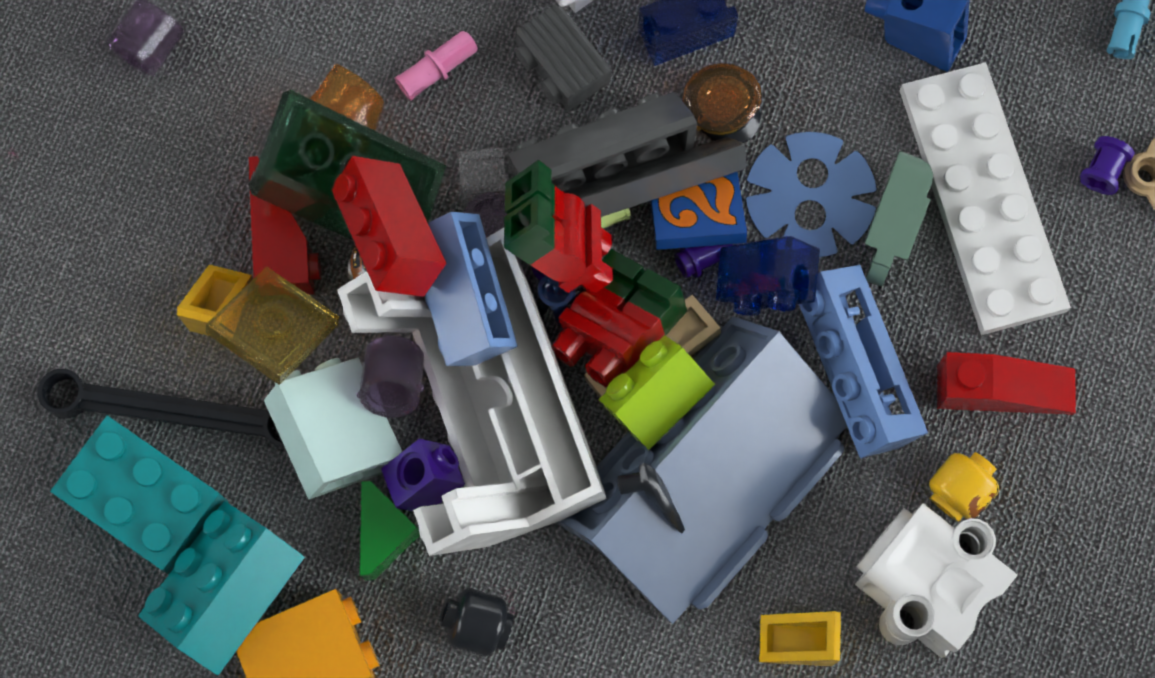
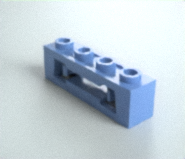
M861 265L821 271L795 288L794 293L859 457L864 458L896 450L928 434ZM854 290L866 316L857 325L854 322L853 315L860 314L859 307L849 308L846 296ZM895 388L904 414L892 415L888 406L896 399L893 394L884 395V390Z

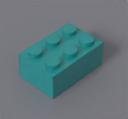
M108 415L50 490L55 496L168 575L174 568L175 561L180 553L189 548L202 531L206 518L213 511L217 510L223 501L229 503L219 492Z
M223 501L219 508L206 518L202 531L190 547L181 552L177 557L174 568L160 587L150 593L145 602V607L138 617L178 650L218 676L305 556L269 529L228 502Z

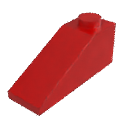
M258 156L248 157L254 288L260 298L315 294L314 280H321L319 253H313L305 235Z
M946 352L937 364V409L1074 415L1076 413L1075 368L996 354Z

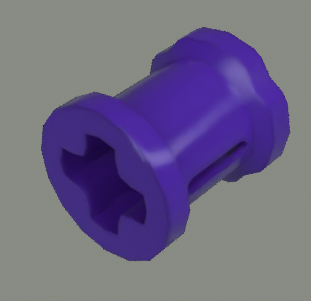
M1101 136L1097 138L1094 144L1096 153L1089 168L1083 169L1080 174V182L1092 191L1104 195H1114L1119 188V182L1117 181L1125 163L1131 162L1135 153L1132 147L1124 141L1114 137Z

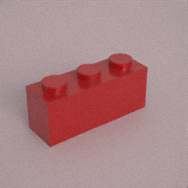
M352 156L343 172L336 178L332 192L375 291L424 297L447 263L401 165Z

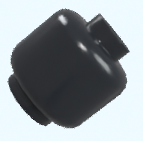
M467 588L459 594L457 600H447L441 616L440 626L447 628V641L453 648L487 657L495 649L502 650L505 647L513 624V614L508 612L507 604L501 597L473 588Z

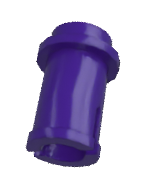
M733 244L680 248V252L674 254V259L679 271L685 278L690 276L698 278L702 274L701 270L733 256L735 251L731 248Z

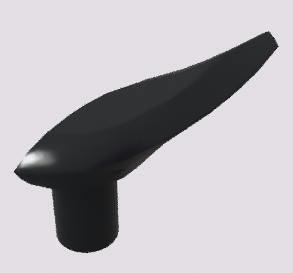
M643 463L639 467L640 472L618 476V488L621 495L644 491L647 498L661 510L670 524L681 534L684 532L683 523L670 494L655 469Z

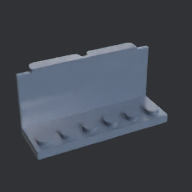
M734 316L724 325L721 333L710 341L694 359L716 385L650 450L627 432L597 466L607 499L564 520L558 521L562 528L598 549L672 624L690 604L697 609H704L714 601L767 540L768 532L765 530L767 525L772 520L781 521L785 519L844 451V445L836 438L847 427L836 397L779 331ZM643 463L655 469L670 494L683 523L684 532L681 534L670 524L661 510L647 498L644 491L621 495L618 488V476L640 472L639 467Z

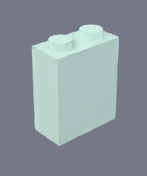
M359 357L345 362H341L340 358L330 359L317 366L315 371L303 375L299 370L288 372L275 380L274 388L264 399L265 405L308 499L383 474L381 468L403 452Z

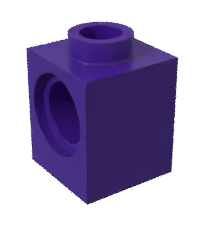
M418 439L381 468L395 508L413 511L422 506L438 505L443 501L442 495L465 485L458 468V458L450 448V445L424 439Z

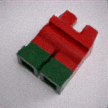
M537 160L505 183V213L507 216L504 217V248L544 275L558 281V286L567 293L580 285L590 292L596 293L609 285L613 280L612 268L602 261V257L608 254L612 247V235L601 228V210L593 204L585 208V204L580 197L564 193L551 183L552 170L540 160Z
M610 249L608 254L602 259L604 263L612 268V282L596 293L586 289V291L580 293L574 299L570 309L566 307L558 317L563 330L552 345L556 358L570 367L574 366L585 352L592 355L593 357L585 366L586 371L594 381L604 387H608L609 383L621 373H626L640 359L642 351L652 342L659 341L664 335H667L687 312L681 286L650 269L645 271L642 265L613 249Z

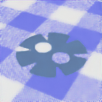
M800 132L787 135L786 142L791 161L774 145H769L755 160L747 178L749 183L771 190L769 193L748 196L746 198L751 219L764 238H768L787 224V229L779 246L781 250L787 253L813 258L836 254L838 250L831 228H834L850 244H854L863 236L873 219L876 210L875 206L852 198L855 195L871 193L877 190L872 171L858 151H854L835 164L843 144V140L835 136L819 132ZM806 159H818L826 165L828 178L822 186L809 188L799 181L797 169L800 163ZM807 200L820 203L826 212L824 224L815 230L803 229L795 220L797 206Z

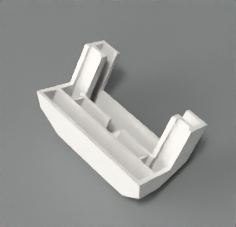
M504 228L486 239L518 347L478 365L446 366L444 357L438 347L437 332L431 311L427 307L425 296L375 291L367 271L337 289L343 306L344 316L349 323L352 333L413 334L418 348V357L424 365L432 388L433 399L439 407L447 430L448 442L458 458L465 488H456L442 495L444 504L422 506L413 510L419 525L421 539L425 543L429 556L489 547L564 520L607 499L593 455L520 261L516 255L504 248Z

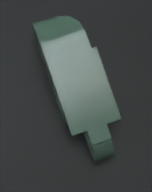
M899 151L864 241L865 245L876 249L865 278L867 282L880 287L884 284L894 256L908 261L931 200L927 198L933 180L931 166L921 158Z

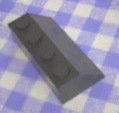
M675 92L664 96L661 93H654L642 98L637 103V106L621 111L620 108L605 111L597 117V121L580 127L579 124L565 126L558 130L554 137L539 142L537 139L525 141L514 148V152L508 154L509 169L514 177L535 161L540 160L552 170L551 183L564 192L565 190L692 149L694 147L697 121L693 113Z

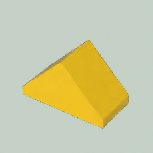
M209 264L177 307V316L189 331L233 342L251 285L252 275Z
M841 612L761 615L759 662L833 666L840 661Z

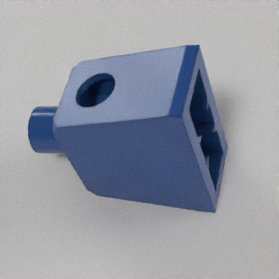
M867 0L864 11L884 20L885 40L889 44L943 71L949 72L967 38L970 0Z

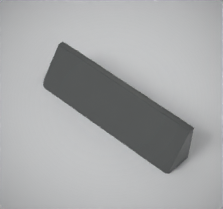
M725 137L606 178L583 184L576 188L565 190L564 193L580 197L585 204V208L593 204L601 210V217L746 169V147L740 141Z

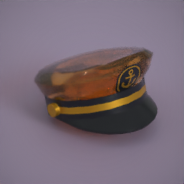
M718 63L708 65L694 73L685 85L682 101L693 113L697 121L696 130L702 131L712 140L716 141L729 137L745 143L753 138L760 126L761 86L749 71L735 64Z

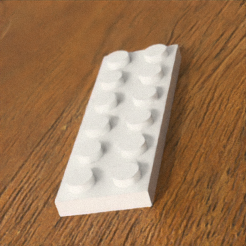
M986 62L902 84L899 91L922 160L927 162L933 171L931 187L980 334L984 335L1066 313L1071 307Z

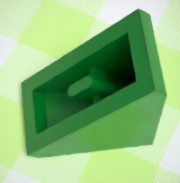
M361 481L360 576L365 581H372L420 536L418 528L398 508H395V505L371 481Z

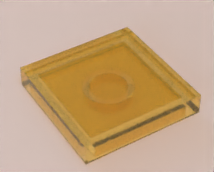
M266 266L206 324V334L280 385L338 326L339 316Z

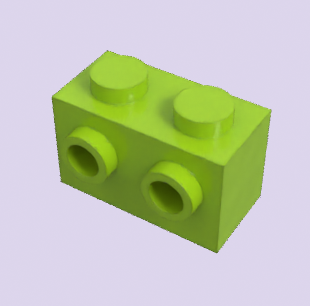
M664 335L659 341L649 344L642 351L640 359L626 373L615 377L609 383L606 392L598 400L637 441L650 450L716 384L683 347Z

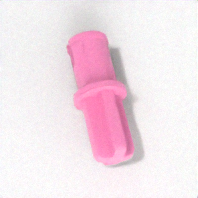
M461 31L433 52L430 50L425 51L424 58L400 75H397L394 79L404 95L412 101L439 79L444 81L448 79L447 73L477 52L476 42L469 33Z

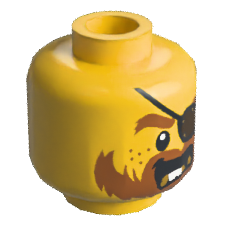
M974 452L970 458L961 453H953L930 479L929 486L934 494L929 499L956 522H959L962 518L977 519L998 495L999 485L992 477L997 469L977 452Z

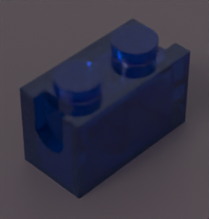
M659 0L639 8L638 30L654 66L735 36L738 13L735 6L727 8L725 0ZM657 30L659 34L654 35V31Z
M792 236L721 247L715 300L734 303L733 312L747 316L759 315L761 309L767 308L779 311H792L795 309L796 304L815 302L820 249Z

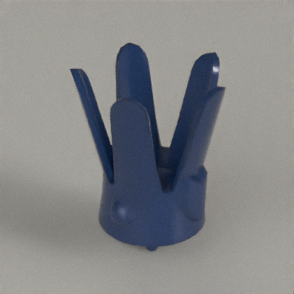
M545 275L538 285L537 293L540 298L537 307L541 317L544 316L548 308L552 309L557 325L561 326L558 317L569 303H573L577 297L576 291L574 289L567 293L558 286V281Z

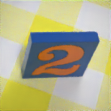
M738 172L650 201L656 250L747 243V229Z

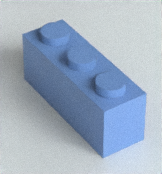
M449 212L429 222L428 225L447 264L426 293L425 301L432 314L438 336V347L444 357L446 366H475L518 347L480 215Z

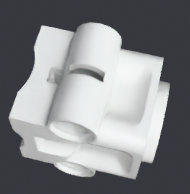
M922 503L912 514L903 508L856 566L863 574L855 585L885 609L879 619V628L887 641L894 645H906L918 639L939 657L943 658L950 651L956 652L962 647L975 630L976 620L982 607L990 600L1003 595L1017 577V574L992 555L996 544V537L988 523L980 519L971 518L962 521L954 528ZM959 539L965 541L970 546L971 555L963 551L960 547ZM900 610L910 613L913 617L914 629L907 628L901 622Z

